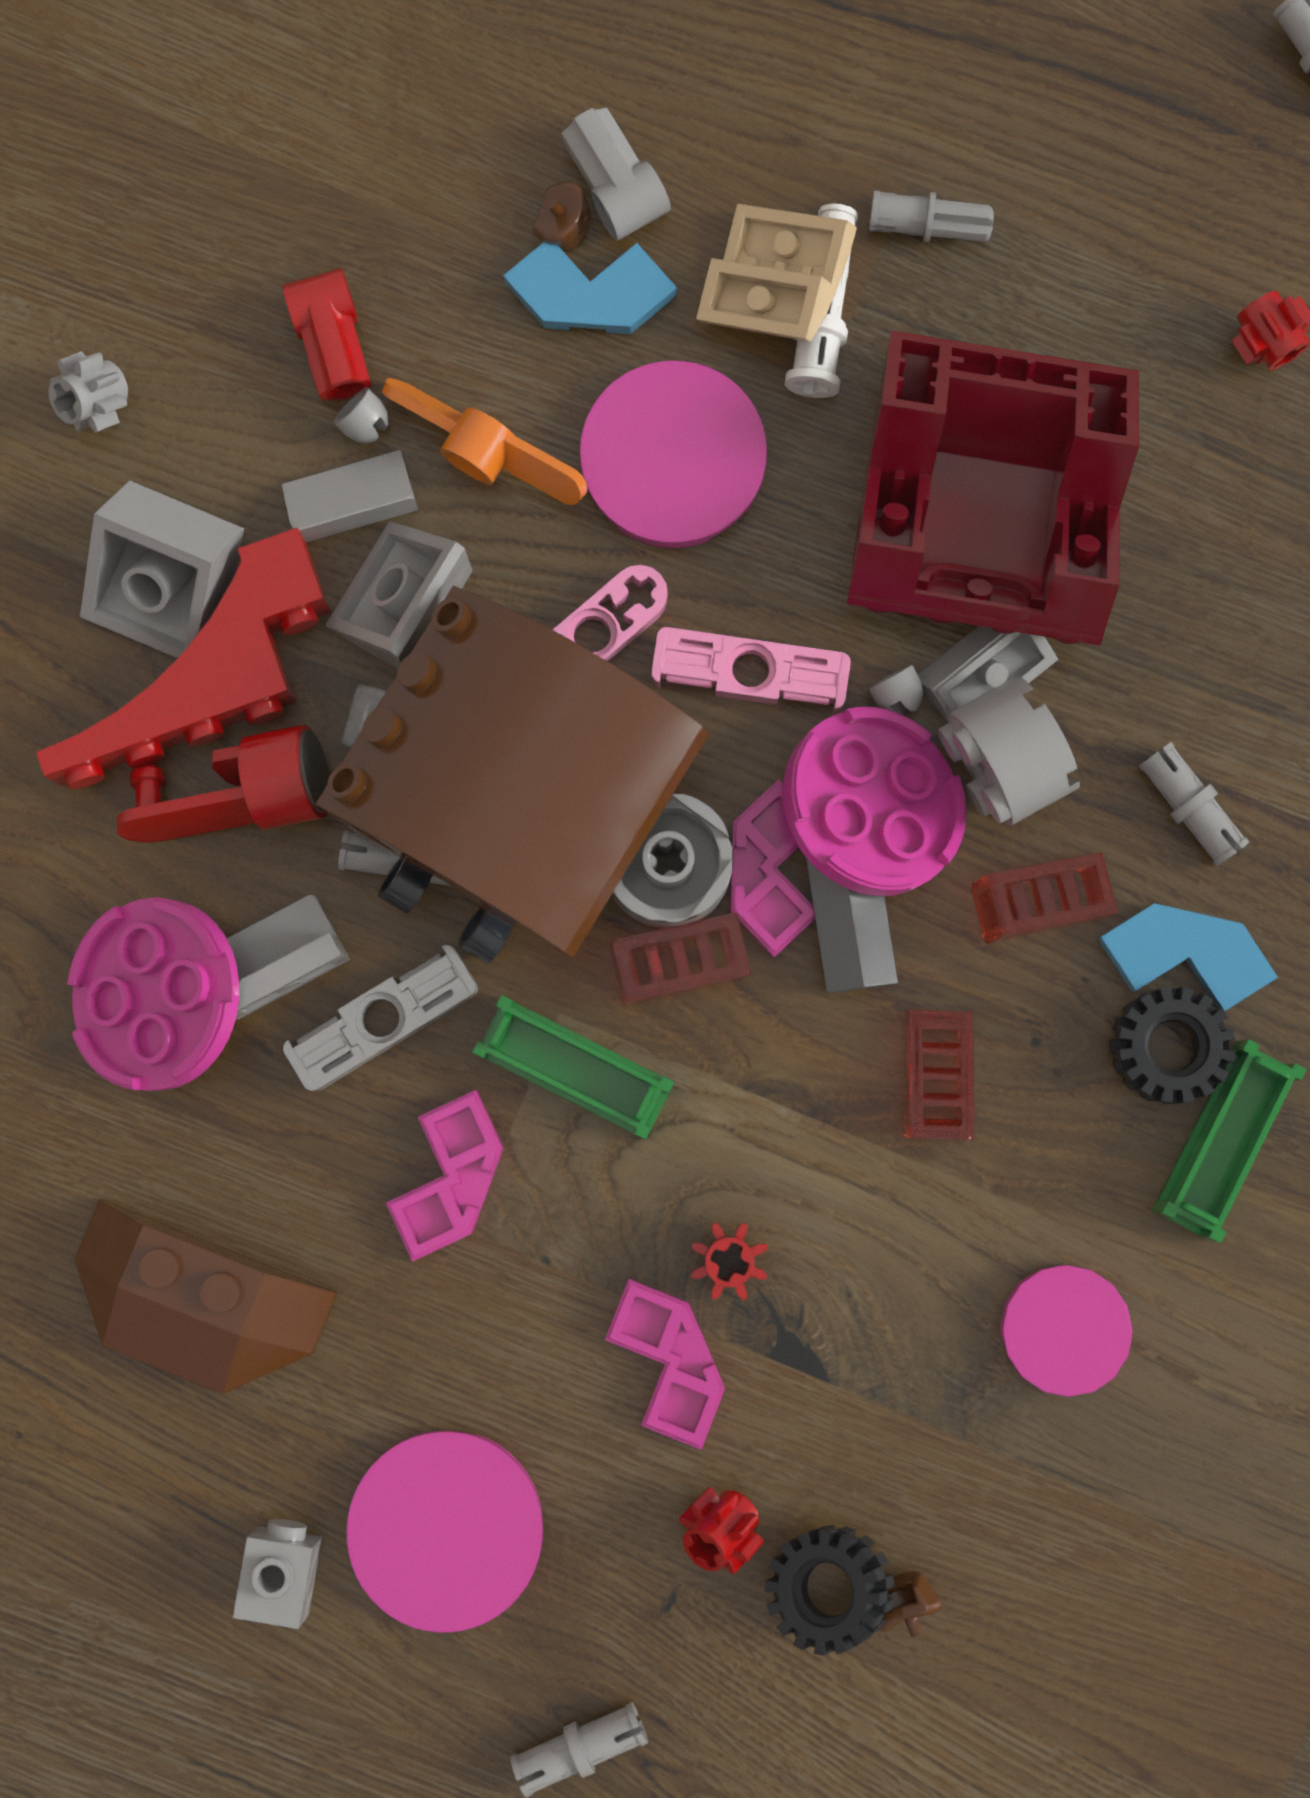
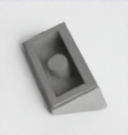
M401 450L282 484L291 528L298 527L306 542L418 510Z
M978 626L921 671L918 676L922 683L923 693L947 721V715L950 712L1016 676L1022 677L1030 683L1054 664L1058 658L1043 636L1019 632L1003 634L989 627Z

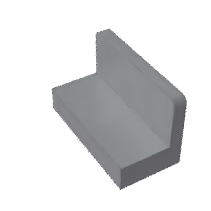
M307 895L227 938L234 954L239 976V1005L236 1019L239 1020L350 960L316 896Z

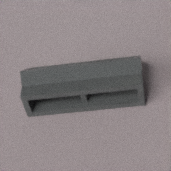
M806 857L827 994L846 993L897 984L898 980L885 897L861 894L838 885L822 874Z

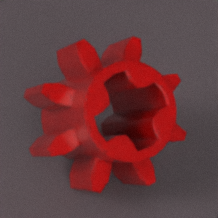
M1277 290L1271 291L1250 303L1238 314L1237 320L1242 326L1239 329L1241 334L1231 340L1247 366L1253 362H1256L1258 365L1264 361L1270 371L1276 370L1288 364L1309 348L1310 341L1306 336L1308 333L1306 328L1310 326V310L1301 296L1295 299L1288 296L1283 300Z
M715 1221L712 1223V1232L715 1239L708 1246L701 1242H692L691 1248L695 1252L704 1255L705 1265L696 1267L691 1272V1276L693 1279H700L707 1275L710 1276L714 1281L711 1288V1298L714 1300L721 1295L724 1287H735L737 1295L742 1300L747 1299V1291L743 1283L750 1276L759 1280H766L768 1276L761 1268L754 1266V1256L764 1253L768 1247L766 1243H756L748 1246L744 1241L747 1234V1224L744 1222L739 1224L734 1235H724L721 1226ZM731 1243L740 1245L739 1256L747 1262L746 1267L742 1272L732 1269L727 1278L718 1275V1263L711 1259L712 1253L715 1249L726 1251Z
M707 1487L698 1499L679 1517V1522L688 1528L683 1536V1546L687 1555L696 1565L707 1571H719L725 1566L731 1574H735L764 1543V1539L754 1532L759 1525V1514L756 1507L746 1496L737 1491L726 1490L718 1496L712 1487Z

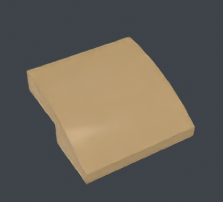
M737 204L723 260L711 258L696 320L707 324L811 342L837 291L857 227L848 220Z

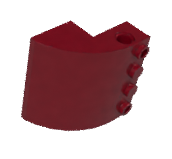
M891 330L862 492L847 604L862 606L876 613L892 611L927 617L937 623L959 622L989 627L1003 634L1019 632L1054 638L1056 641L1064 644H1077L1080 642L1101 646L1120 586V507L1139 449V370Z

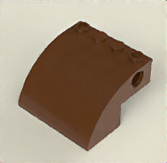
M453 585L446 598L435 608L429 625L411 653L400 663L396 677L376 709L366 717L362 731L341 764L330 774L327 786L315 805L339 820L362 838L443 880L484 911L573 958L710 733L652 689L583 646L514 610Z

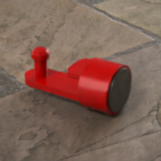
M306 724L245 736L238 746L212 751V769L226 783L240 787L161 802V788L166 784L165 772L154 764L138 765L130 772V786L135 789L136 807L127 809L117 816V833L129 841L153 843L254 823L261 829L267 830L323 819L328 813L315 805L326 788L329 778L328 765L322 746L312 729Z

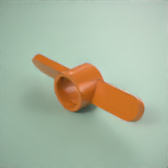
M393 378L386 379L382 389L383 395L450 433L439 449V452L451 465L470 478L485 485H492L503 469L567 505H575L585 496L587 484L577 470L516 437L507 427L488 414L472 407H467L463 413H460L406 382Z

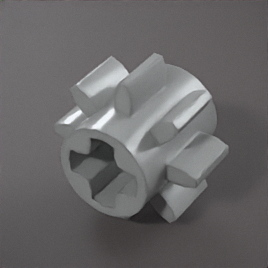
M81 351L58 360V367L62 374L50 378L48 389L49 400L56 415L65 423L74 424L75 430L78 432L91 427L96 433L118 424L119 419L115 410L127 406L126 400L128 397V385L119 367L111 361L103 360L100 352L86 357Z

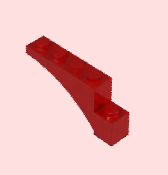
M298 527L238 548L241 562L233 580L212 616L187 649L153 684L118 711L83 732L36 752L43 775L60 786L67 784L68 789L84 788L102 781L105 778L103 772L124 763H127L129 768H136L141 764L155 763L165 757L164 749L186 741L190 747L209 744L225 735L223 728L245 720L251 726L268 723L284 714L283 707L296 703L297 700L273 633L282 630L284 634L292 635L307 631L319 624L318 617L331 613L310 549Z

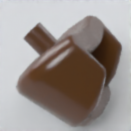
M566 181L548 187L539 215L533 224L535 236L548 244L558 245L562 251H570L580 244L588 231L591 218L590 208L581 186L577 183Z
M908 1571L893 1576L894 1587L887 1590V1597L894 1598L892 1609L883 1615L886 1622L880 1631L888 1632L905 1620L911 1638L924 1633L918 1617L939 1612L942 1608V1601L922 1572Z

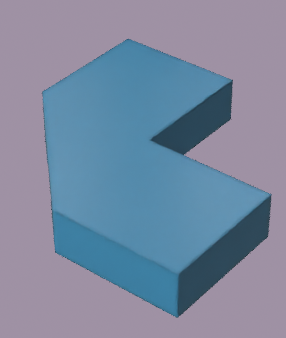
M546 242L539 245L503 275L505 285L544 329L569 330L570 327L605 329L606 333L631 335L677 296V287L638 243L632 246L592 281L586 278L558 245Z
M1156 903L1146 907L1097 938L1131 992L1137 991L1186 960L1208 996L1214 1000L1215 1007L1226 1011L1278 978L1243 923Z

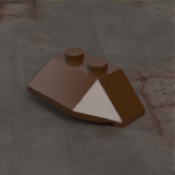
M105 1199L98 1200L74 1259L102 1346L221 1394L313 1354L338 1293Z

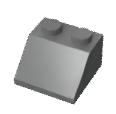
M127 482L94 513L80 617L178 658L210 619L233 580L239 558L238 548L241 547L244 528L135 482Z

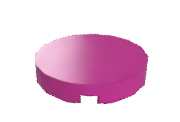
M1066 1264L1040 1269L1019 1281L1004 1303L999 1328L1006 1355L1017 1373L1043 1392L1067 1397L1094 1392L1115 1378L1128 1358L1133 1333L1128 1306L1114 1285L1090 1269Z

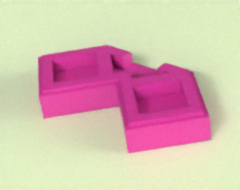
M779 779L735 819L732 824L733 868L731 874L730 914L773 959L815 920L814 906L778 869L799 849L785 816L783 783Z
M478 1090L467 1093L418 1116V1120L444 1176L386 1202L412 1262L460 1240L474 1231L504 1149Z
M629 1278L605 1340L664 1364L641 1426L702 1450L725 1390L723 1381L689 1302Z

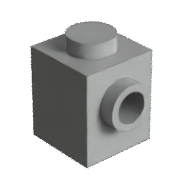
M270 1519L268 1520L267 1527L258 1526L246 1540L233 1618L299 1629L309 1616L323 1536L306 1534L307 1525L293 1520Z

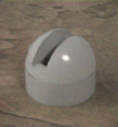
M366 387L355 394L336 415L333 424L348 438L358 443L368 444L375 442L379 438L375 428L381 431L386 430L388 426V411L382 401Z
M912 664L890 674L867 688L879 708L891 710L904 716L906 715V708L910 711H916L919 708L924 692L921 680Z

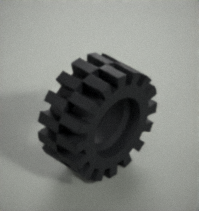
M1166 987L1140 995L1138 999L1129 1002L1122 1009L1124 1011L1121 1018L1115 1019L1112 1030L1116 1032L1115 1038L1109 1040V1051L1115 1052L1116 1061L1112 1062L1116 1073L1121 1072L1126 1080L1122 1083L1129 1090L1138 1091L1141 1093L1140 1097L1148 1101H1158L1161 1104L1192 1102L1196 1098L1206 1097L1215 1091L1213 1086L1216 1083L1224 1082L1229 1074L1225 1071L1227 1063H1234L1236 1051H1229V1041L1236 1039L1234 1030H1227L1223 1022L1228 1019V1016L1223 1009L1216 1010L1211 1005L1214 1001L1206 994H1194V989ZM1163 1021H1176L1183 1024L1190 1030L1195 1041V1053L1192 1060L1187 1066L1178 1071H1169L1161 1068L1153 1061L1149 1053V1036L1152 1030Z
M834 1525L797 1535V1538L787 1541L780 1548L783 1553L780 1556L774 1557L768 1569L775 1572L774 1577L765 1580V1592H774L775 1601L766 1604L769 1614L772 1616L779 1612L783 1622L776 1628L783 1636L793 1633L796 1636L793 1645L801 1650L811 1646L814 1647V1654L824 1656L833 1651H836V1655L846 1652L872 1638L871 1635L879 1631L886 1622L883 1615L892 1609L894 1598L887 1597V1590L894 1587L893 1574L885 1576L882 1566L889 1562L883 1552L878 1555L873 1553L870 1548L875 1542L868 1536L861 1538L854 1536L856 1529L846 1526L834 1529ZM829 1563L838 1566L847 1574L851 1582L852 1600L847 1610L841 1615L825 1614L818 1610L810 1600L807 1589L808 1579L812 1570L819 1564Z

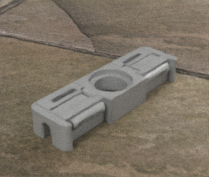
M450 945L442 946L446 953L445 956L441 957L438 953L400 976V983H398L396 978L390 977L339 1008L338 1012L342 1017L340 1020L335 1016L298 1038L296 1040L297 1046H295L293 1041L287 1040L283 1045L284 1054L303 1086L310 1091L323 1090L475 997L478 993V985L465 967L459 953ZM379 1000L392 1002L399 1013V1023L396 1029L384 1037L372 1035L364 1024V1014L367 1008L373 1002Z

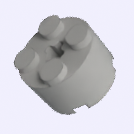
M1019 676L1010 679L950 712L947 715L948 724L937 729L940 741L950 758L954 762L962 759L973 779L965 787L979 814L983 818L991 814L998 824L1003 822L1008 826L1014 825L1080 788L1079 780L1067 777V774L1077 769V765L1058 723L1045 703L1035 709L1031 707L1023 695L1033 690V688L1025 679Z
M673 794L612 893L618 905L638 922L660 929H681L708 916L724 897L732 874L733 849L724 822L713 809L702 801L685 794ZM673 849L680 851L679 865L683 870L679 874L672 870L666 872L664 876L656 872L657 860L653 855L657 851L664 855H668Z

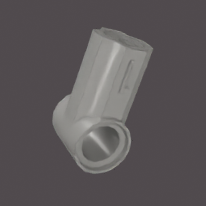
M607 107L603 109L591 108L573 119L567 129L561 132L563 144L591 188L590 195L594 207L606 230L615 241H619L671 211L668 195L657 173L647 161H639Z

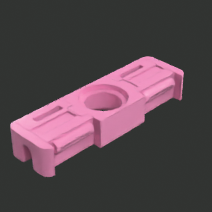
M664 627L657 634L652 665V683L657 688H660L661 679L666 680V682L704 688L716 687L715 697L777 705L779 697L821 705L834 704L833 713H838L841 711L846 699L851 661L850 657L843 652ZM747 654L761 657L768 666L769 674L767 679L756 687L741 685L735 679L732 672L734 662L739 657Z

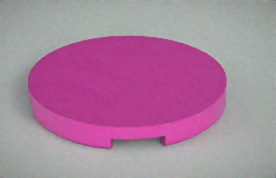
M673 360L650 363L635 368L609 385L598 397L586 418L580 444L583 478L587 484V491L598 509L618 528V531L638 542L662 548H683L708 542L710 538L722 533L738 521L746 511L748 512L760 491L767 457L766 436L763 424L754 404L744 391L731 379L714 369L697 363Z
M849 708L842 713L823 720L813 727L799 741L788 760L783 779V805L791 833L807 859L822 874L849 890L871 896H893L914 890L931 880L949 864L961 844L966 825V798L959 775H953L944 756L930 741L932 734L914 720L883 708Z
M161 897L139 899L122 907L114 906L97 919L84 935L75 952L67 985L73 986L72 1006L77 1030L72 1032V1036L80 1053L95 1072L104 1079L117 1086L131 1090H169L187 1084L199 1077L223 1051L233 1030L239 1005L237 964L230 944L221 929L207 914L197 907L180 900Z
M454 1430L426 1431L408 1437L392 1446L378 1458L363 1476L353 1496L347 1520V1546L355 1575L364 1591L381 1610L410 1627L442 1633L464 1631L487 1623L503 1613L519 1598L527 1587L537 1566L543 1541L542 1506L538 1492L522 1464L508 1450L487 1437Z

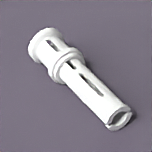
M826 204L821 206L818 216L848 220L855 226L858 213L853 208L843 204ZM850 254L831 305L812 341L795 339L797 347L793 369L786 372L785 387L795 394L812 398H828L839 393L841 380L836 375L839 348L846 344L848 329L845 322L841 319L849 272Z

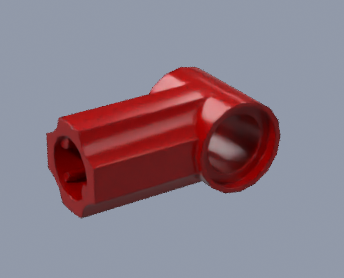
M338 268L283 284L282 289L298 339H303L314 384L321 400H336L340 402L351 399L366 387L371 388L372 383L354 325L359 322L343 269Z

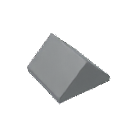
M389 521L325 626L339 636L398 669L400 663L411 653L429 625L437 605L446 598L453 585L462 589L473 570L465 548L456 541Z

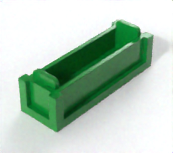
M503 995L500 996L496 1004L498 1010L482 1042L477 1041L472 1053L645 1140L647 1139L675 1083L674 1081L664 1076L662 1077L515 1003Z
M1250 1039L1235 1042L1231 1050L1236 1051L1234 1063H1227L1225 1071L1229 1074L1223 1083H1216L1213 1086L1215 1091L1209 1094L1151 1210L1192 1233L1217 1243L1222 1242L1227 1232L1221 1229L1293 1082L1301 1081L1307 1070L1296 1063L1284 1064L1258 1051L1260 1044Z

